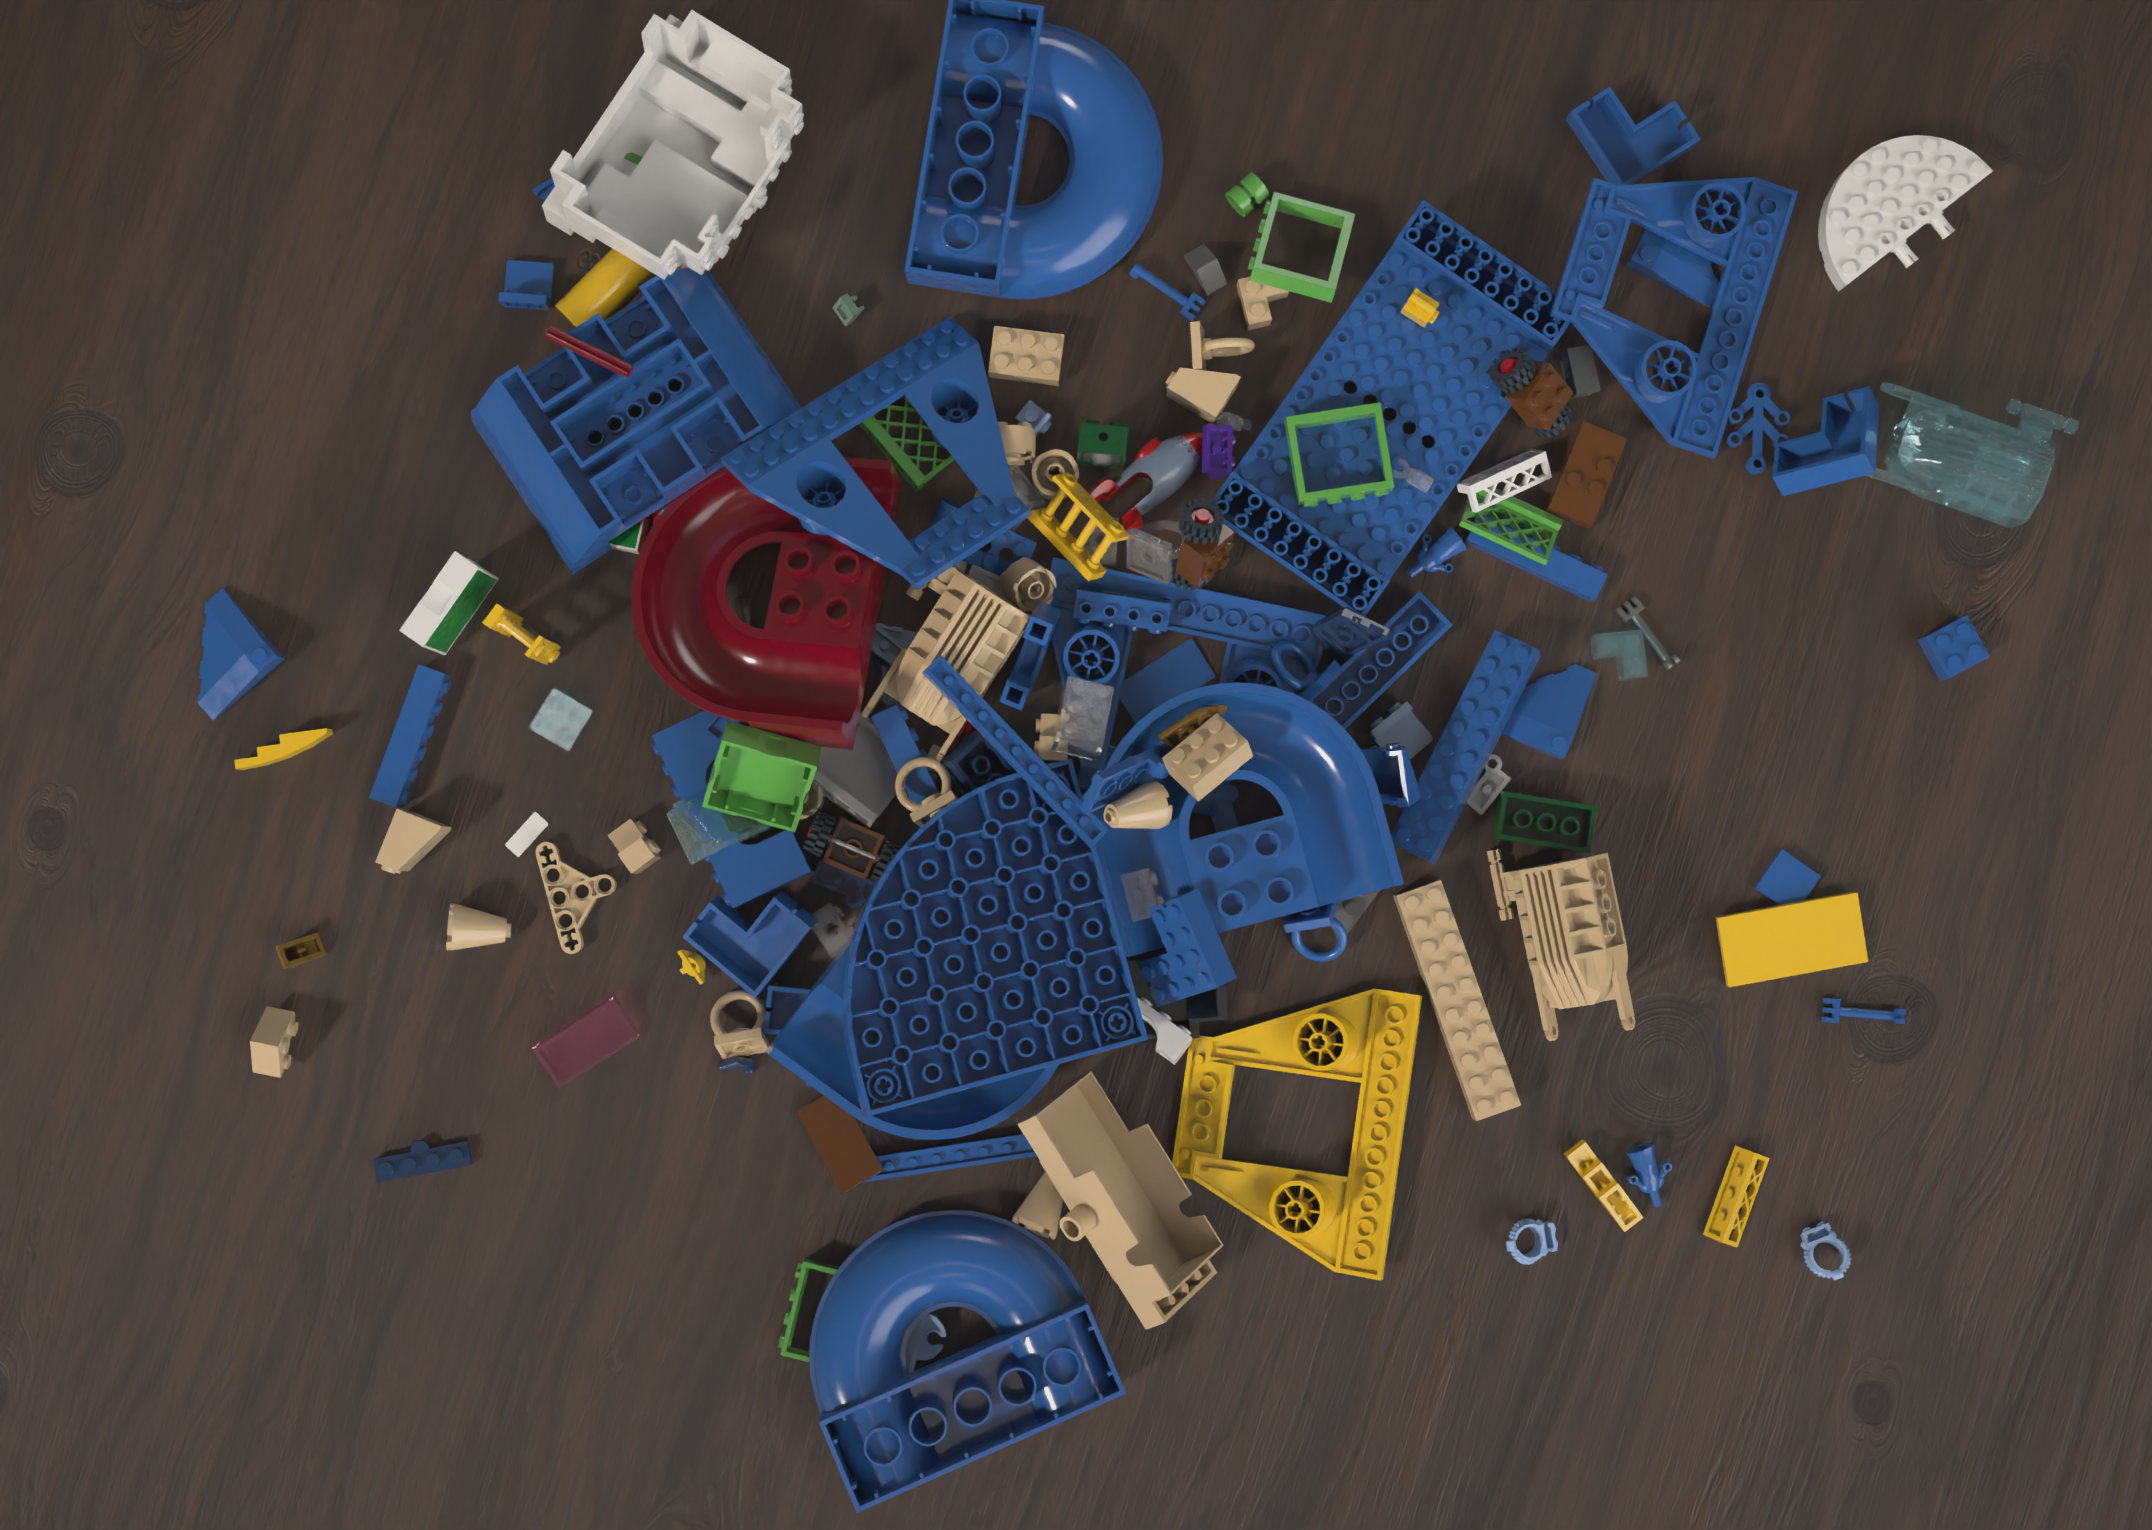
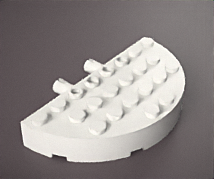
M1913 135L1898 137L1882 142L1861 154L1835 180L1824 200L1820 213L1818 227L1819 249L1822 252L1825 270L1838 292L1889 252H1894L1905 265V268H1908L1919 258L1916 257L1905 242H1907L1906 239L1926 223L1933 226L1942 237V240L1949 236L1955 229L1942 215L1944 213L1943 210L1993 170L1980 157L1955 142L1933 136Z

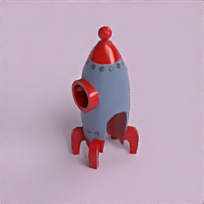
M1203 432L1181 434L1161 441L1158 437L1152 439L1133 456L1134 462L1115 481L1107 477L1102 478L1090 488L1088 493L1096 502L1103 498L1107 503L1137 479H1146L1152 483V491L1121 518L1124 523L1122 526L1130 535L1129 538H1131L1143 527L1142 515L1165 501L1192 475L1202 457Z

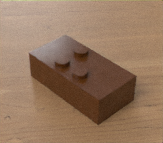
M1583 421L1578 426L1545 511L1583 528L1589 529L1592 527L1627 438Z

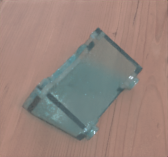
M704 796L689 802L686 799L680 800L673 804L674 809L666 813L691 865L751 837L754 838L766 834L775 828L747 817L733 816L702 807Z

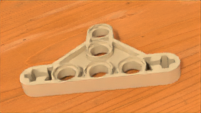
M543 842L536 848V858L560 945L564 952L576 954L582 950L584 945L581 927L596 900L612 894L616 890L617 883L615 878L608 874L589 877L564 863L554 843ZM545 846L553 850V853L550 854L551 862L556 860L557 865L544 867V863H549L548 858L541 854V852L545 851ZM552 868L557 869L560 873V877L556 882H551L547 878V873ZM603 878L609 879L612 884L611 889L607 892H603L599 888V882ZM580 885H586L589 889V893L585 898H579L576 894V889ZM558 891H562L566 895V900L561 905L556 904L553 899L554 894ZM563 914H569L572 917V924L567 928L560 924V917ZM575 928L576 933H571L572 939L578 941V944L575 945V950L572 947H567L566 943L570 941L568 934L563 936L562 931H570Z

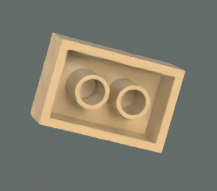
M994 326L988 370L989 377L1059 386L1064 334Z
M1216 713L1162 759L1168 773L1199 802L1252 758L1253 754L1248 741Z

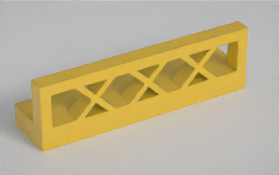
M1735 1145L1703 1235L1738 1247L1770 1158ZM1757 1159H1759L1757 1169L1754 1170ZM1750 1184L1749 1191L1746 1193L1747 1187ZM1742 1206L1741 1213L1738 1215L1739 1209ZM1734 1229L1732 1238L1729 1240L1731 1231Z

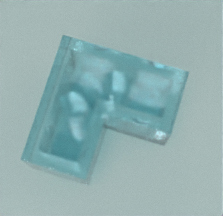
M1643 629L1601 633L1590 637L1593 660L1616 658L1619 681L1641 679L1648 676Z

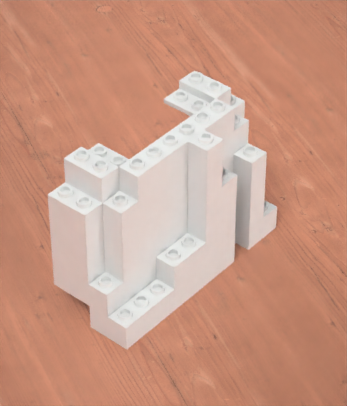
M693 10L690 11L684 22L671 14L666 21L654 14L641 33L645 52L575 157L572 159L571 154L563 150L551 167L550 172L555 187L542 207L547 222L570 236L573 232H576L592 243L595 239H598L665 280L668 274L672 275L681 264L702 275L705 270L709 271L719 258L723 259L729 250L728 244L732 238L736 239L742 230L741 224L744 219L748 220L758 208L761 209L765 205L768 198L766 196V186L769 181L773 182L780 171L778 167L782 161L786 163L792 153V150H790V140L794 134L798 135L804 126V114L802 113V103L790 97L792 93V80L789 68ZM633 152L643 158L636 165L624 159L625 155Z

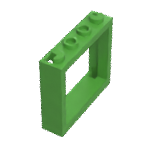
M1274 192L1272 200H1267L1263 214H1267V218L1261 219L1258 232L1262 233V237H1256L1253 251L1257 252L1256 257L1251 256L1248 269L1252 270L1250 281L1332 303L1355 214ZM1276 211L1341 229L1328 281L1262 263Z
M1381 402L1285 418L1284 423L1298 505L1304 504V507H1314L1321 501L1335 504L1342 502V498L1351 497V500L1364 499L1367 494H1375V497H1381L1393 490L1394 481ZM1374 417L1384 481L1306 493L1295 429Z
M806 1258L803 1264L798 1263L795 1277L799 1278L797 1288L792 1287L789 1301H792L793 1305L791 1311H786L783 1324L787 1325L785 1334L781 1333L778 1348H782L780 1355L809 1362V1350L791 1346L809 1271L813 1269L835 1274L839 1268L838 1266Z

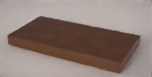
M823 1095L796 1111L841 1194L848 1192L884 1171L855 1117Z

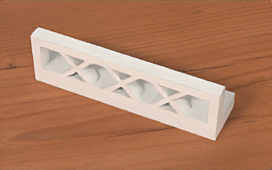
M1530 449L1462 480L1456 485L1458 492L1468 494L1471 510L1476 513L1552 478L1546 451ZM1541 463L1543 474L1535 477L1532 473L1536 465ZM1522 473L1525 475L1522 483L1518 486L1513 484L1516 475ZM1502 481L1506 485L1503 492L1498 495L1494 491L1497 484ZM1482 490L1487 492L1483 502L1478 504L1476 493Z

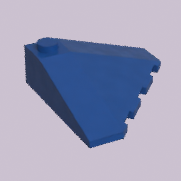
M1645 228L1625 265L1707 307H1710L1719 285L1718 278H1715L1711 267L1712 261Z
M223 588L208 600L204 607L206 622L202 634V646H204L203 661H200L199 679H201L200 694H198L197 703L213 721L285 659Z
M1574 664L1567 667L1566 671L1556 675L1552 673L1536 679V683L1524 688L1501 735L1556 759H1564L1576 732L1597 673Z

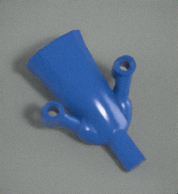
M1451 527L1430 547L1431 536L1425 534L1422 537V548L1417 557L1418 563L1407 570L1411 578H1414L1423 570L1427 572L1443 571L1446 573L1453 571L1454 567L1451 563L1446 565L1442 563L1467 550V548Z
M1644 1143L1630 1148L1626 1152L1638 1177L1630 1174L1626 1178L1627 1181L1638 1186L1644 1193H1649L1654 1207L1661 1206L1663 1203L1658 1190L1664 1183V1176L1671 1171L1672 1164L1667 1161L1660 1164L1661 1170L1658 1172L1653 1143Z

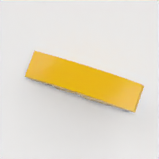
M325 728L280 734V744L257 747L258 757L234 760L235 769L246 770L291 758L333 735V730Z
M1583 1139L1564 1153L1578 1174L1624 1232L1643 1218L1618 1182L1614 1180Z

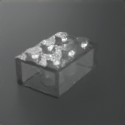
M1071 676L1067 677L1062 690L1051 751L1098 761L1104 745L1114 687Z

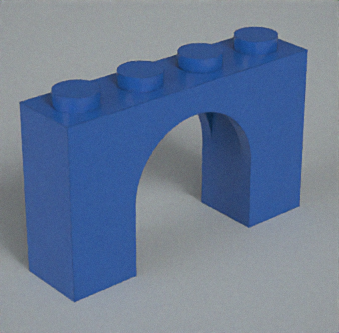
M1041 601L1036 606L1030 616L1023 636L1025 641L1002 693L1001 703L1019 710L1023 709L1033 690L1062 611L1061 609Z

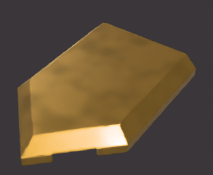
M1213 705L1196 708L1159 732L1158 737L1169 749H1174L1216 713L1224 715L1228 706Z

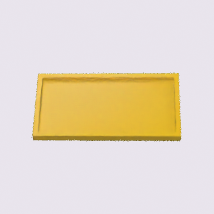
M1855 891L1716 917L1726 986L1728 987L1868 962L1858 893Z

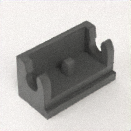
M1590 345L1568 348L1559 353L1564 381L1573 391L1570 399L1589 396L1592 393L1601 391Z

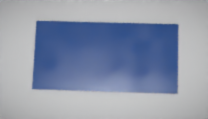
M1190 638L1124 680L1119 699L1135 724H1137L1149 712L1164 702L1182 693L1197 689L1216 676L1193 639Z

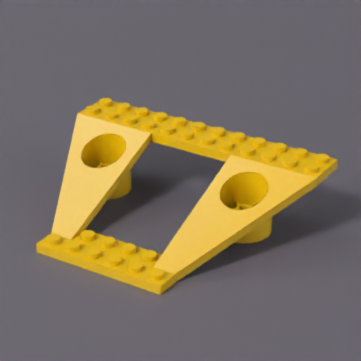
M1371 989L1220 1036L1199 1035L1200 1038H1193L1188 1048L1172 1160L1179 1175L1182 1178L1195 1180L1332 1271L1380 1281L1383 1280L1422 996ZM1324 1019L1323 1030L1318 1031L1313 1024ZM1329 1020L1339 1027L1333 1033L1327 1031ZM1311 1028L1314 1034L1310 1038H1306L1307 1032ZM1339 1032L1343 1035V1044L1336 1043L1335 1035ZM1306 1041H1309L1311 1048L1309 1051L1306 1049ZM1335 1046H1342L1341 1055L1337 1058L1333 1050ZM1314 1051L1319 1052L1318 1062L1310 1056ZM1329 1053L1334 1062L1324 1065V1054ZM1235 1065L1361 1083L1348 1176L1222 1159ZM1300 1185V1195L1295 1198L1290 1189ZM1305 1188L1311 1190L1315 1196L1311 1199L1304 1197ZM1285 1194H1287L1291 1201L1287 1204H1282ZM1316 1198L1320 1204V1210L1313 1209L1311 1202ZM1282 1207L1285 1208L1287 1217L1284 1216ZM1312 1213L1320 1214L1315 1225L1309 1218ZM1287 1220H1296L1295 1227L1291 1225ZM1301 1220H1305L1311 1229L1301 1230Z

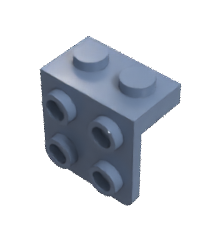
M1407 701L1403 704L1397 702L1388 710L1390 712L1388 717L1384 720L1380 717L1370 725L1372 730L1368 733L1379 747H1386V744L1400 742L1401 746L1406 747L1410 759L1433 740L1432 735L1412 713L1411 710L1413 708Z

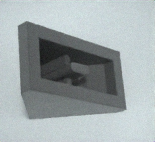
M1205 244L1184 255L1207 296L1227 285L1217 258Z

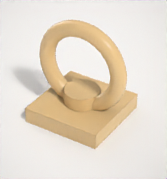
M1200 321L1190 322L1193 369L1206 371L1207 359L1246 354L1255 348L1254 342L1247 338H1219L1213 340L1205 338L1204 329Z
M930 757L912 759L903 765L897 774L895 781L896 795L900 803L912 811L910 816L913 822L920 827L925 825L942 809L960 798L951 790V777L947 768L936 759ZM927 766L936 770L940 775L942 789L940 793L933 794L923 800L921 804H918L907 796L904 786L905 780L913 769Z
M735 990L724 994L716 1001L711 1011L710 1023L716 1035L713 1036L714 1045L723 1060L735 1056L742 1057L763 1053L769 1047V1042L762 1031L766 1012L765 1005L758 996L755 998L746 990ZM742 999L752 1003L757 1011V1020L753 1028H737L727 1033L720 1024L722 1009L734 1000Z

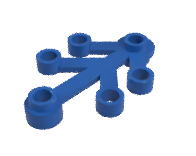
M1763 383L1751 385L1747 390V399L1737 409L1731 410L1728 416V421L1731 424H1737L1743 419V414L1753 407V417L1736 432L1728 435L1726 440L1730 447H1737L1742 443V439L1753 429L1752 457L1745 464L1746 470L1753 475L1760 474L1766 468V460L1762 457L1763 431L1773 441L1774 446L1778 443V438H1783L1785 441L1789 440L1787 435L1780 434L1763 416L1764 407L1774 417V422L1778 426H1784L1790 421L1789 413L1781 411L1770 400L1771 391ZM1757 390L1763 393L1762 398L1756 396ZM1732 413H1737L1739 415V419H1732ZM1780 414L1785 416V422L1779 421L1778 417ZM1731 436L1738 438L1737 444L1731 442ZM1754 460L1760 461V468L1754 466Z

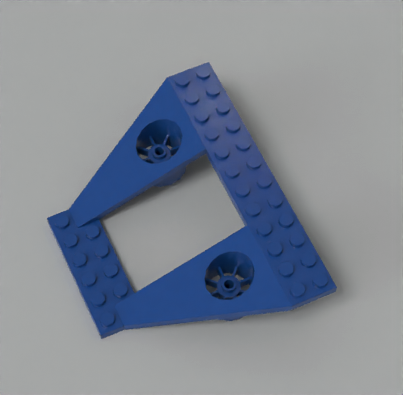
M1756 177L1615 185L1597 178L1592 180L1550 316L1570 322L1576 327L1668 444L1712 459L1716 458L1798 194L1797 191ZM1699 197L1704 198L1707 204L1705 207L1696 204ZM1696 210L1702 212V218L1697 220ZM1704 221L1708 225V229L1705 230L1700 222ZM1630 222L1724 267L1698 353L1690 350L1678 341L1668 340L1602 308L1607 299ZM1718 226L1721 234L1711 233L1712 228ZM1652 352L1658 361L1656 364L1647 362ZM1660 352L1665 353L1668 356L1667 359H1663ZM1646 367L1653 369V376L1648 378ZM1675 377H1678V378H1677V385H1676V383H1675V381H1674V378H1675ZM1655 378L1660 382L1658 388L1651 383V379ZM1669 382L1673 392L1662 391L1664 383Z
M950 317L721 457L722 464L750 492L797 517L803 528L809 532L819 535H830L902 575L916 590L1031 516L1030 509L1014 493L979 342ZM904 395L930 427L931 437L936 444L949 451L981 493V495L910 541L901 533L831 442Z
M1053 556L1050 572L1054 575L1057 585L1056 589L1054 588L1052 595L1054 597L1049 605L1062 611L1052 635V642L1081 763L1078 784L1082 789L1088 790L1090 788L1093 775L1098 770L1106 768L1113 752L1117 748V746L1109 744L1134 631L1125 629V625L1115 624V627L1102 626L1099 621H1092L1091 624L1078 622V618H1073L1078 586L1172 600L1168 630L1227 642L1219 684L1234 683L1235 679L1242 673L1246 679L1245 683L1268 685L1275 680L1279 689L1296 694L1298 689L1285 683L1277 674L1272 664V649L1275 644L1281 641H1291L1298 644L1311 656L1316 666L1320 662L1323 647L1320 644V639L1315 635L1313 627L1317 621L1329 616L1328 614L1206 588L1198 589L1196 587L1195 591H1191V587H1188L1187 590H1183V585L1178 588L1176 582L1172 583L1168 580L1104 567L1107 571L1102 578L1088 581L1067 559ZM1095 635L1094 642L1087 644L1082 636ZM1097 636L1105 638L1109 643L1101 647L1099 644H1096ZM1078 638L1084 646L1081 651L1070 649L1072 643ZM1112 645L1115 658L1104 656L1103 650ZM1288 650L1281 652L1282 663L1293 677L1301 680L1308 674L1304 662L1296 654ZM1090 652L1095 653V658L1088 656ZM1070 653L1081 655L1082 660L1073 664ZM1102 660L1113 662L1106 671L1100 665ZM1083 664L1088 668L1087 674L1082 671L1079 672L1077 667ZM1098 667L1101 672L1100 674H1090V669ZM1248 670H1258L1256 678L1250 679L1245 672ZM1260 671L1267 672L1272 677L1264 682L1262 679H1259ZM1070 675L1073 680L1070 681L1067 676ZM1231 780L1221 782L1199 802L1197 801L1192 812L1215 817L1220 794Z

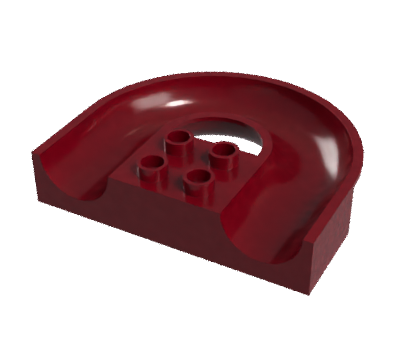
M844 457L895 523L902 484L892 461ZM724 466L675 498L661 513L649 531L640 550L633 575L632 613L634 626L642 649L654 670L671 689L696 707L727 719L748 722L752 728L820 747L853 750L887 567L830 535H819L809 532L803 528L797 517L750 492ZM781 542L765 629H758L741 621L732 611L727 597L728 579L735 564L748 551L762 544Z

